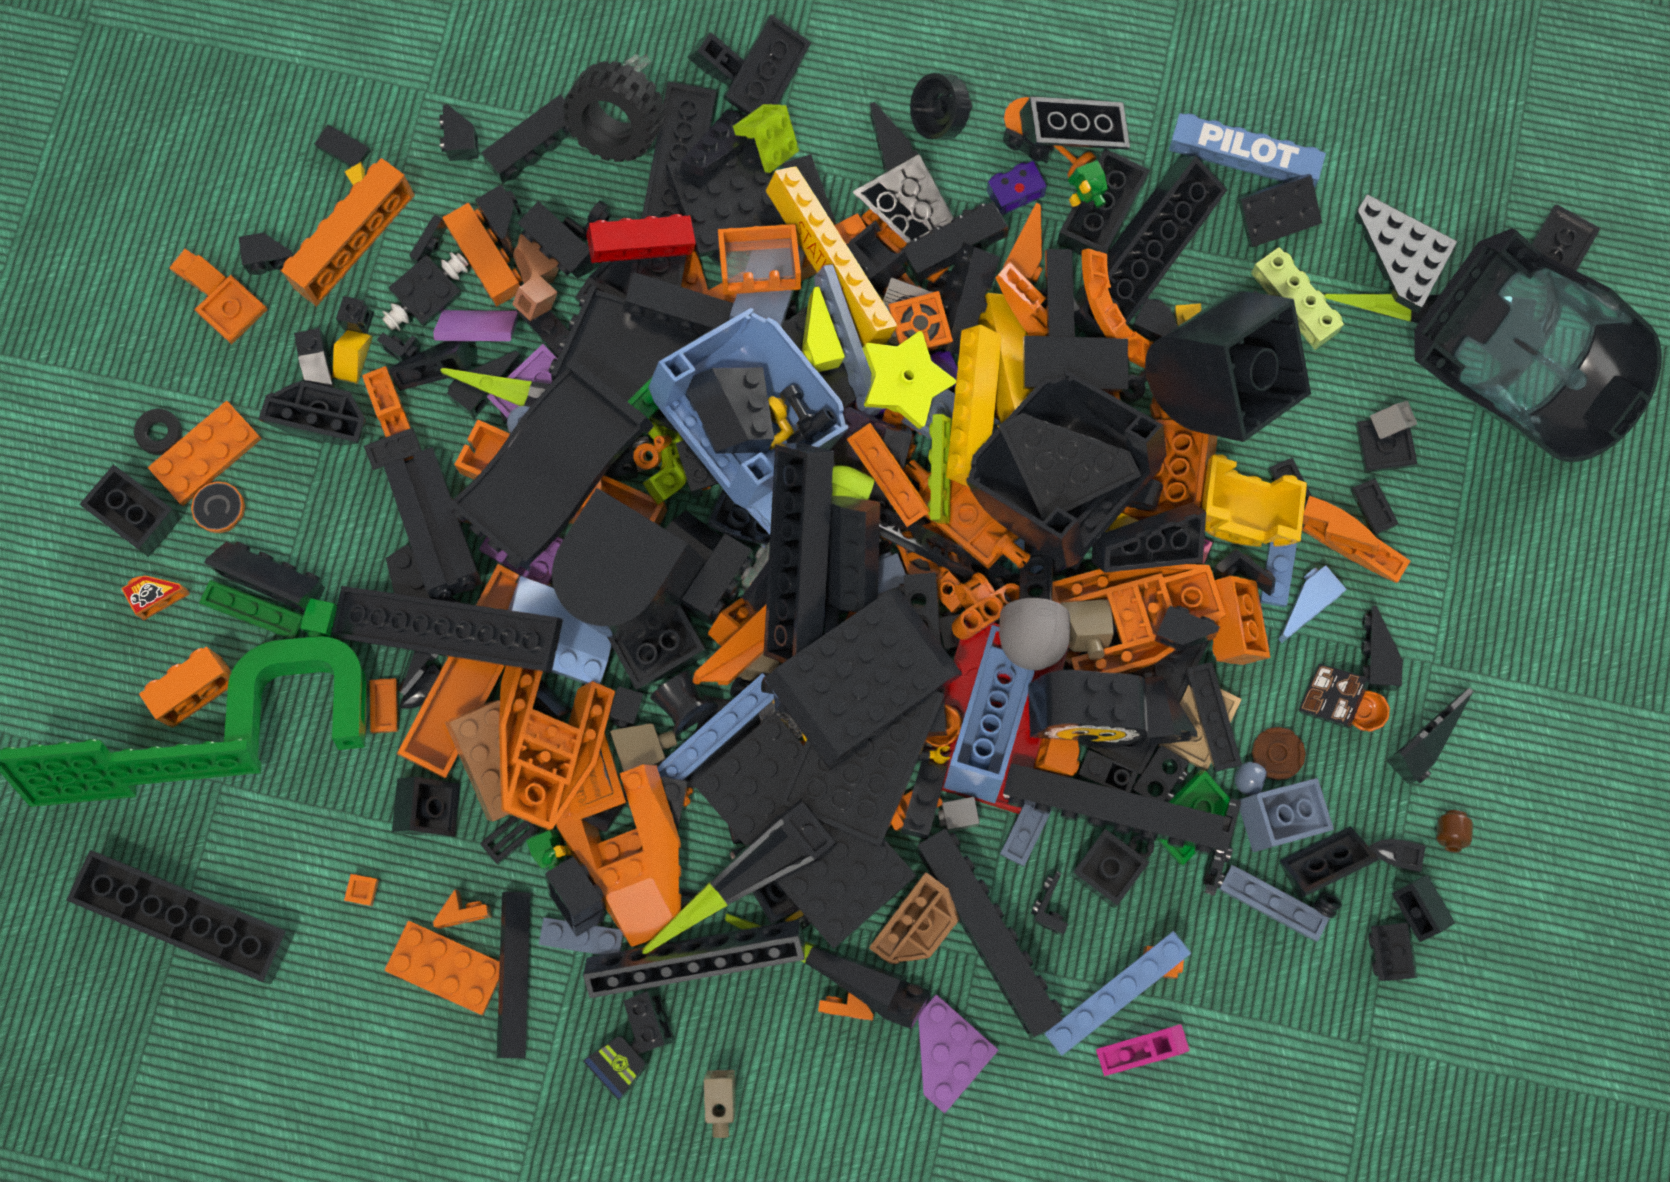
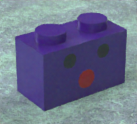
M1032 161L1027 164L1020 163L1012 171L1005 174L998 173L992 176L988 181L987 193L1002 216L1045 197L1047 186L1035 163Z

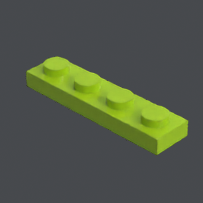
M943 414L932 415V423L929 426L932 449L929 450L931 475L928 477V486L931 490V501L928 502V508L930 509L928 514L930 520L943 524L950 523L951 479L946 478L952 419Z

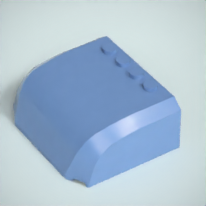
M752 308L659 361L648 387L655 404L733 502L743 508L749 507L773 491L775 448L773 450L768 449L767 453L715 454L702 428L703 424L697 412L690 405L691 400L686 392L693 375L711 368L763 367L768 398L770 396L781 398L780 393L786 387L798 385L803 393L801 402L808 414H816L822 408L831 409L835 414L838 422L825 433L818 432L812 437L814 442L811 444L812 446L830 450L848 429L843 416V404L839 397L782 327L769 317L765 319L753 313L754 309ZM787 406L786 419L794 432L798 430L796 424L799 418L792 406ZM772 422L773 433L776 435L781 429L778 424Z

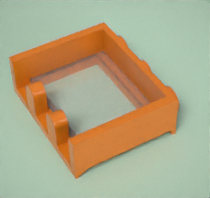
M795 224L718 229L723 295L801 289V271Z

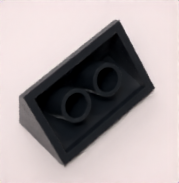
M1350 826L1280 860V865L1298 899L1379 859L1374 851Z
M746 846L730 853L731 858L734 859ZM775 880L752 892L771 924L781 923L800 910Z

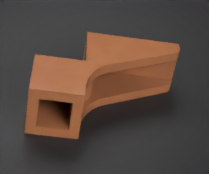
M521 234L513 256L524 284L518 288L512 305L531 321L551 310L558 292L550 283L554 282L559 268L557 267L558 262L553 257L549 260L538 250L541 246L536 241L531 243Z

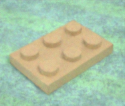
M1188 684L1179 703L1195 727L1198 737L1191 742L1160 744L1158 747L1163 745L1187 762L1207 771L1211 764V759ZM1220 689L1228 718L1231 722L1242 699Z

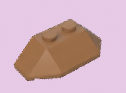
M925 873L890 917L869 949L889 964H896L899 961L930 958L959 921V916L948 888Z

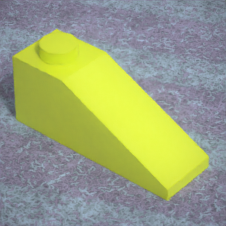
M814 287L808 300L801 352L817 372L839 367L845 356L819 287Z

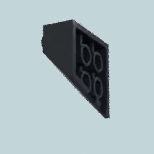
M763 367L711 368L693 375L686 392L691 400L690 405L697 412L703 424L702 428L715 454L767 453L774 441V433Z

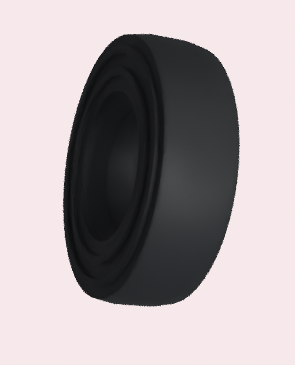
M151 409L143 413L136 421L134 437L137 444L147 453L163 455L182 439V426L178 418L171 412L164 409ZM156 423H163L168 429L167 435L160 441L151 440L149 437V430Z

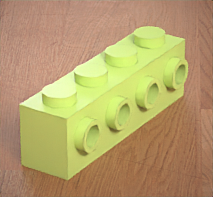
M1278 247L1255 264L1251 274L1268 295L1294 299L1300 333L1314 350L1340 332L1344 325L1341 315L1329 307L1324 295L1313 288L1308 276L1303 271L1297 269L1292 257L1287 252H1283Z

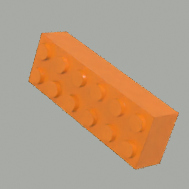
M383 158L369 167L366 176L360 182L355 183L349 195L336 204L332 214L319 223L316 232L302 242L299 251L294 256L285 261L281 272L294 290L316 307L415 196L405 175Z

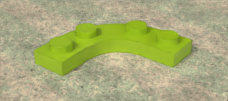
M650 421L654 427L648 434L653 440L656 436L669 435L672 438L671 444L661 451V469L643 483L655 502L660 504L681 489L687 480L676 447V443L683 440L678 432Z

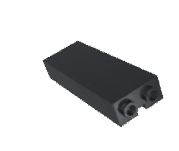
M433 447L413 454L414 458L404 461L402 458L383 466L425 589L431 599L444 601L460 592L473 590L476 586L483 584L461 521L451 513L454 507L447 500L453 498Z

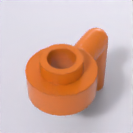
M656 436L654 439L655 444L644 443L639 445L634 451L636 465L642 469H652L658 466L661 461V451L672 442L671 436ZM648 451H650L653 454V458L651 461L647 460L646 453Z

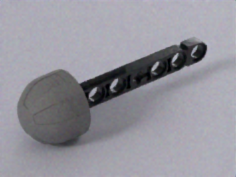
M1024 542V551L1029 553L1031 557L1027 563L1023 561L1022 563L1025 566L1020 568L1019 600L1007 604L1000 612L999 636L1003 651L1012 663L1028 670H1041L1054 665L1065 654L1070 636V613L1063 605L1052 601L1053 559L1040 550H1034L1035 547ZM1035 565H1040L1044 568L1039 574L1029 572ZM1033 588H1041L1043 590L1042 594L1037 597L1030 596L1029 592Z

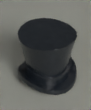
M686 670L673 677L650 696V700L662 708L673 720L672 722L675 725L673 734L675 737L719 707L715 701L706 700L702 697L697 685L693 682L691 670Z

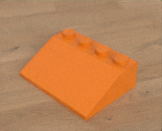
M1156 420L1163 424L1167 454L1160 470L1152 478L1164 485L1157 510L1145 511L1126 507L1123 514L1136 520H1142L1144 517L1148 518L1191 502L1202 509L1207 462L1212 455L1216 454L1218 436L1186 429L1174 420Z

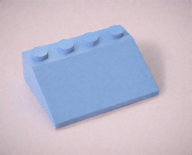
M520 576L508 610L563 619L552 672L584 684H588L591 681L600 684L611 648L608 638L571 615L560 603L554 588Z

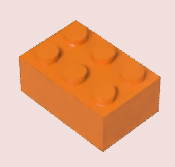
M1234 576L1215 580L1226 612V616L1215 624L1220 626L1212 645L1217 661L1245 665L1271 658L1257 582Z
M208 647L204 649L199 648L192 652L189 659L184 663L176 664L169 668L167 674L161 679L149 682L144 687L145 690L140 692L139 695L156 720L174 728L227 691L232 671L224 659Z

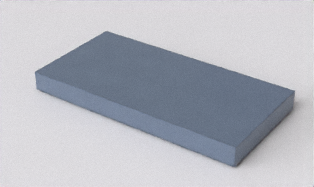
M798 246L801 271L806 254L801 246ZM790 248L752 251L745 273H753L754 279L769 278V272L773 270L778 271L780 277H793ZM794 290L737 294L729 316L730 320L752 308L754 309L753 313L765 319L769 317L782 327Z

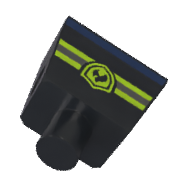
M621 1035L583 1061L617 1100H622L648 1066L646 1060L641 1056L643 1053L639 1052L635 1038L629 1043Z

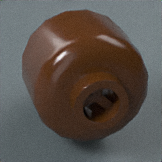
M1449 810L1438 818L1436 840L1445 847L1446 851L1456 853L1471 845L1473 822L1467 817L1466 813L1458 810Z

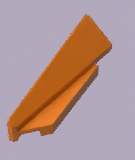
M766 605L695 672L693 678L695 684L718 682V685H729L764 653Z

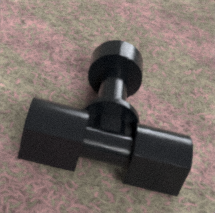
M798 385L788 386L780 393L784 404L792 406L799 418L796 424L798 430L786 439L787 444L804 443L811 445L814 443L812 439L814 435L818 432L825 433L838 422L833 411L828 408H822L816 414H808L801 402L803 393Z

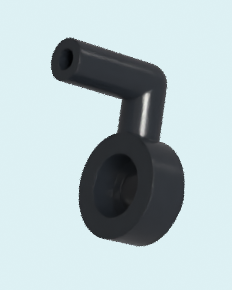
M601 200L591 209L587 217L588 222L584 227L569 216L564 219L563 224L579 237L587 240L589 223L598 220L608 222L611 217V207Z
M1145 369L1138 376H1128V388L1132 390L1133 394L1128 390L1127 392H1119L1120 397L1124 401L1134 403L1145 394V383L1147 382Z

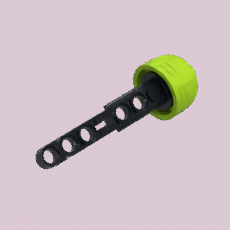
M834 466L832 496H848L869 500L868 498L874 485V478L851 467ZM880 505V517L885 518L889 522V527L879 524V536L968 580H971L972 576L976 573L973 571L971 564H977L982 568V575L986 577L995 591L1005 586L996 582L995 575L1003 577L1006 585L1009 583L1013 584V575L1005 567L994 562L988 569L959 544L915 522L907 527L897 513ZM901 529L909 530L913 538H905L901 533ZM928 542L932 544L933 549L929 548ZM948 552L955 553L959 557V562L952 561L948 556Z

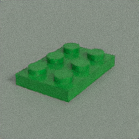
M1200 770L1169 803L1225 816L1230 798L1205 770ZM1157 838L1180 865H1184L1196 853L1194 851L1195 847L1184 845L1183 848H1177L1168 845L1167 840Z

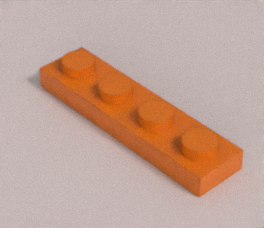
M871 423L847 438L907 527L930 512V509Z

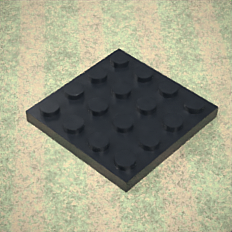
M756 143L744 145L741 147L740 153L735 156L726 157L725 163L704 177L682 170L681 160L666 164L665 168L682 215L691 216L696 242L694 248L698 258L719 253L718 229L787 225L766 192L773 175L771 172L766 173L764 171Z

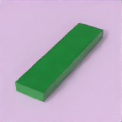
M209 580L199 604L288 639L298 638L301 632L300 627L303 615L213 580Z

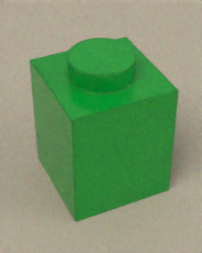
M310 599L300 628L308 634L307 637H330L338 606L334 603Z

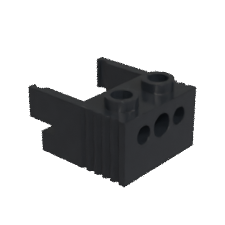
M874 221L846 245L878 293L888 287L891 278L898 279L906 273L902 264L908 258L903 250L898 254L892 255L876 238V234L881 229L878 223Z

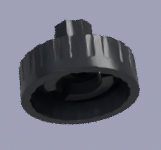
M930 73L925 75L916 84L910 101V115L913 126L922 137L931 140H950L957 137L965 128L972 109L966 85L956 75Z

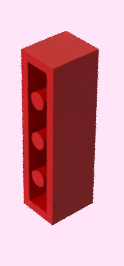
M674 214L663 218L649 216L637 220L623 218L612 222L598 220L589 223L587 231L591 263L692 255L696 244L690 215Z

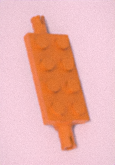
M911 460L909 463L912 467L907 464L904 468V473L919 484L920 490L918 493L928 506V502L931 501V490L928 486V477L931 475V472L926 471L915 460ZM951 480L950 523L939 524L935 521H930L988 569L1003 554L1014 562L1017 567L1022 568L1025 566L1022 562L1027 563L1031 555L1014 543L1019 537L995 521L982 508L968 486ZM928 513L924 515L927 519L930 520V516Z

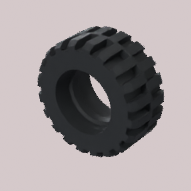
M608 61L598 62L597 65L592 64L585 71H582L565 98L566 102L563 106L566 125L570 126L569 132L572 137H576L578 144L582 148L586 147L590 150L589 153L593 156L597 154L606 161L614 159V162H623L625 159L626 161H632L644 155L652 145L663 126L665 107L664 104H661L663 99L660 92L655 91L656 86L652 80L649 82L646 79V75L641 71L638 73L633 70V66L628 64L623 66L621 62L612 61L611 64ZM598 101H605L618 106L625 112L631 123H624L611 118L602 110Z

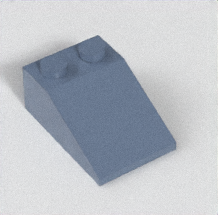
M1318 778L1239 799L1241 801V816L1253 852L1334 830Z

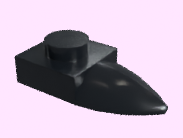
M435 664L425 670L406 695H403L400 708L411 709L423 705L440 673Z
M1386 839L1369 846L1379 859L1392 865L1394 868L1416 873L1422 871L1425 845L1399 839Z

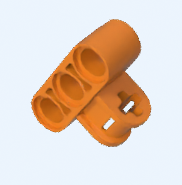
M975 573L968 582L956 585V596L965 608V611L953 621L952 631L957 638L966 640L998 621L1001 610L1010 603L1005 599L1004 595H1007L1011 602L1019 600V586L1009 583L995 591L981 573ZM984 607L990 610L991 616L985 612ZM964 620L970 623L971 629L965 626Z

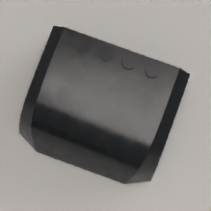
M1066 370L1063 376L1052 381L1046 379L1040 382L1005 421L1023 413L1106 444L1128 450L1141 476L1067 512L1056 507L1042 521L999 429H997L973 455L970 474L966 482L976 500L995 521L1031 546L1068 568L1080 561L1160 470L1167 454L1163 424Z

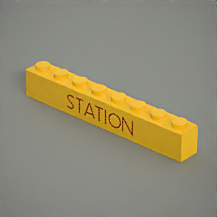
M797 167L775 171L766 192L787 225L795 224L797 242L816 272L818 273L823 266L833 264L863 347L867 343L887 344L898 325Z

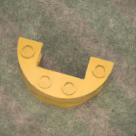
M1215 454L1208 459L1202 509L1206 512L1205 531L1208 534L1227 542L1254 547H1262V543L1267 544L1269 542H1274V547L1287 546L1301 541L1307 482L1297 480V477L1292 475H1284L1276 481L1268 483L1261 481V478L1256 476L1247 477L1238 474L1236 470H1232L1236 467L1237 462L1227 459L1224 455Z

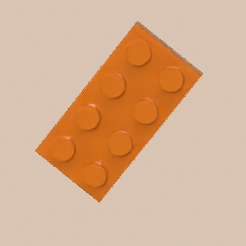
M225 401L147 468L173 497L184 506L196 495L199 489L216 479L262 438L232 405Z
M408 921L384 971L484 1016L499 984L500 962Z

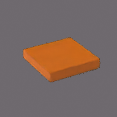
M230 275L194 310L232 345L268 309Z

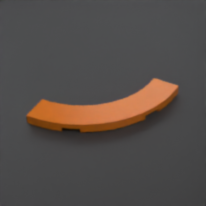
M1091 249L1082 250V272L1085 291L1099 327L1106 338L1128 339V360L1145 368L1146 354L1154 342L1145 339L1136 331L1133 332L1125 324L1126 320L1117 304L1113 303L1108 290L1110 282L1107 269V254Z

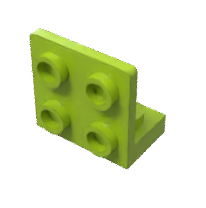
M763 104L733 126L736 136L755 138L766 173L772 172L799 151L786 105Z

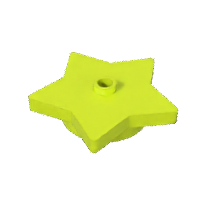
M922 331L917 332L897 347L867 343L863 347L864 355L872 373L871 385L864 406L887 408L901 413L918 429L924 427L932 398L952 387L956 380L931 361Z

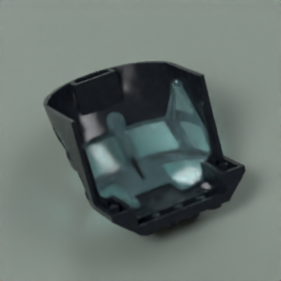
M1513 228L1481 240L1476 244L1414 329L1415 362L1453 391L1473 402L1486 413L1504 423L1554 458L1565 462H1579L1594 458L1609 450L1624 438L1649 405L1657 387L1661 371L1662 350L1660 340L1654 328L1610 287L1543 255Z

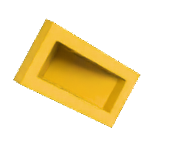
M347 330L334 344L333 378L358 384L373 338L371 335Z

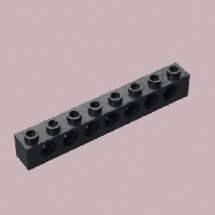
M800 919L661 944L647 954H643V948L588 957L584 967L583 978L589 998L801 961L805 959V939Z

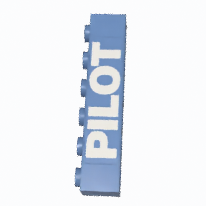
M1181 113L1179 114L1168 150L1187 156H1197L1201 160L1282 182L1310 174L1312 175L1314 188L1319 180L1326 153L1319 151L1315 147H1302L1295 145L1294 142L1289 140L1280 141L1271 138L1267 134H1255L1247 132L1241 127L1233 128L1222 125L1219 121H1207L1193 114Z

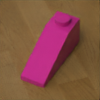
M1181 1024L1096 1049L1104 1076L1190 1051Z

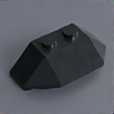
M298 381L275 393L272 392L266 395L258 418L259 421L289 434L339 446L359 444L366 421L349 391L305 381Z

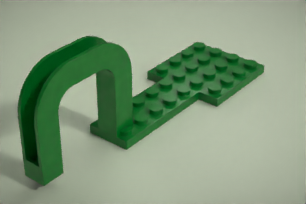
M320 636L266 642L248 651L237 662L230 674L227 690L224 742L206 741L202 744H177L175 747L164 748L152 746L143 750L123 749L121 752H110L102 740L88 739L78 743L59 742L56 745L46 746L33 744L24 748L4 747L0 750V773L30 807L136 797L135 785L259 774L261 773L262 766L258 759L263 689L271 680L280 676L318 672L334 675L332 739L337 749L365 748L366 675L354 651L345 643L334 638Z

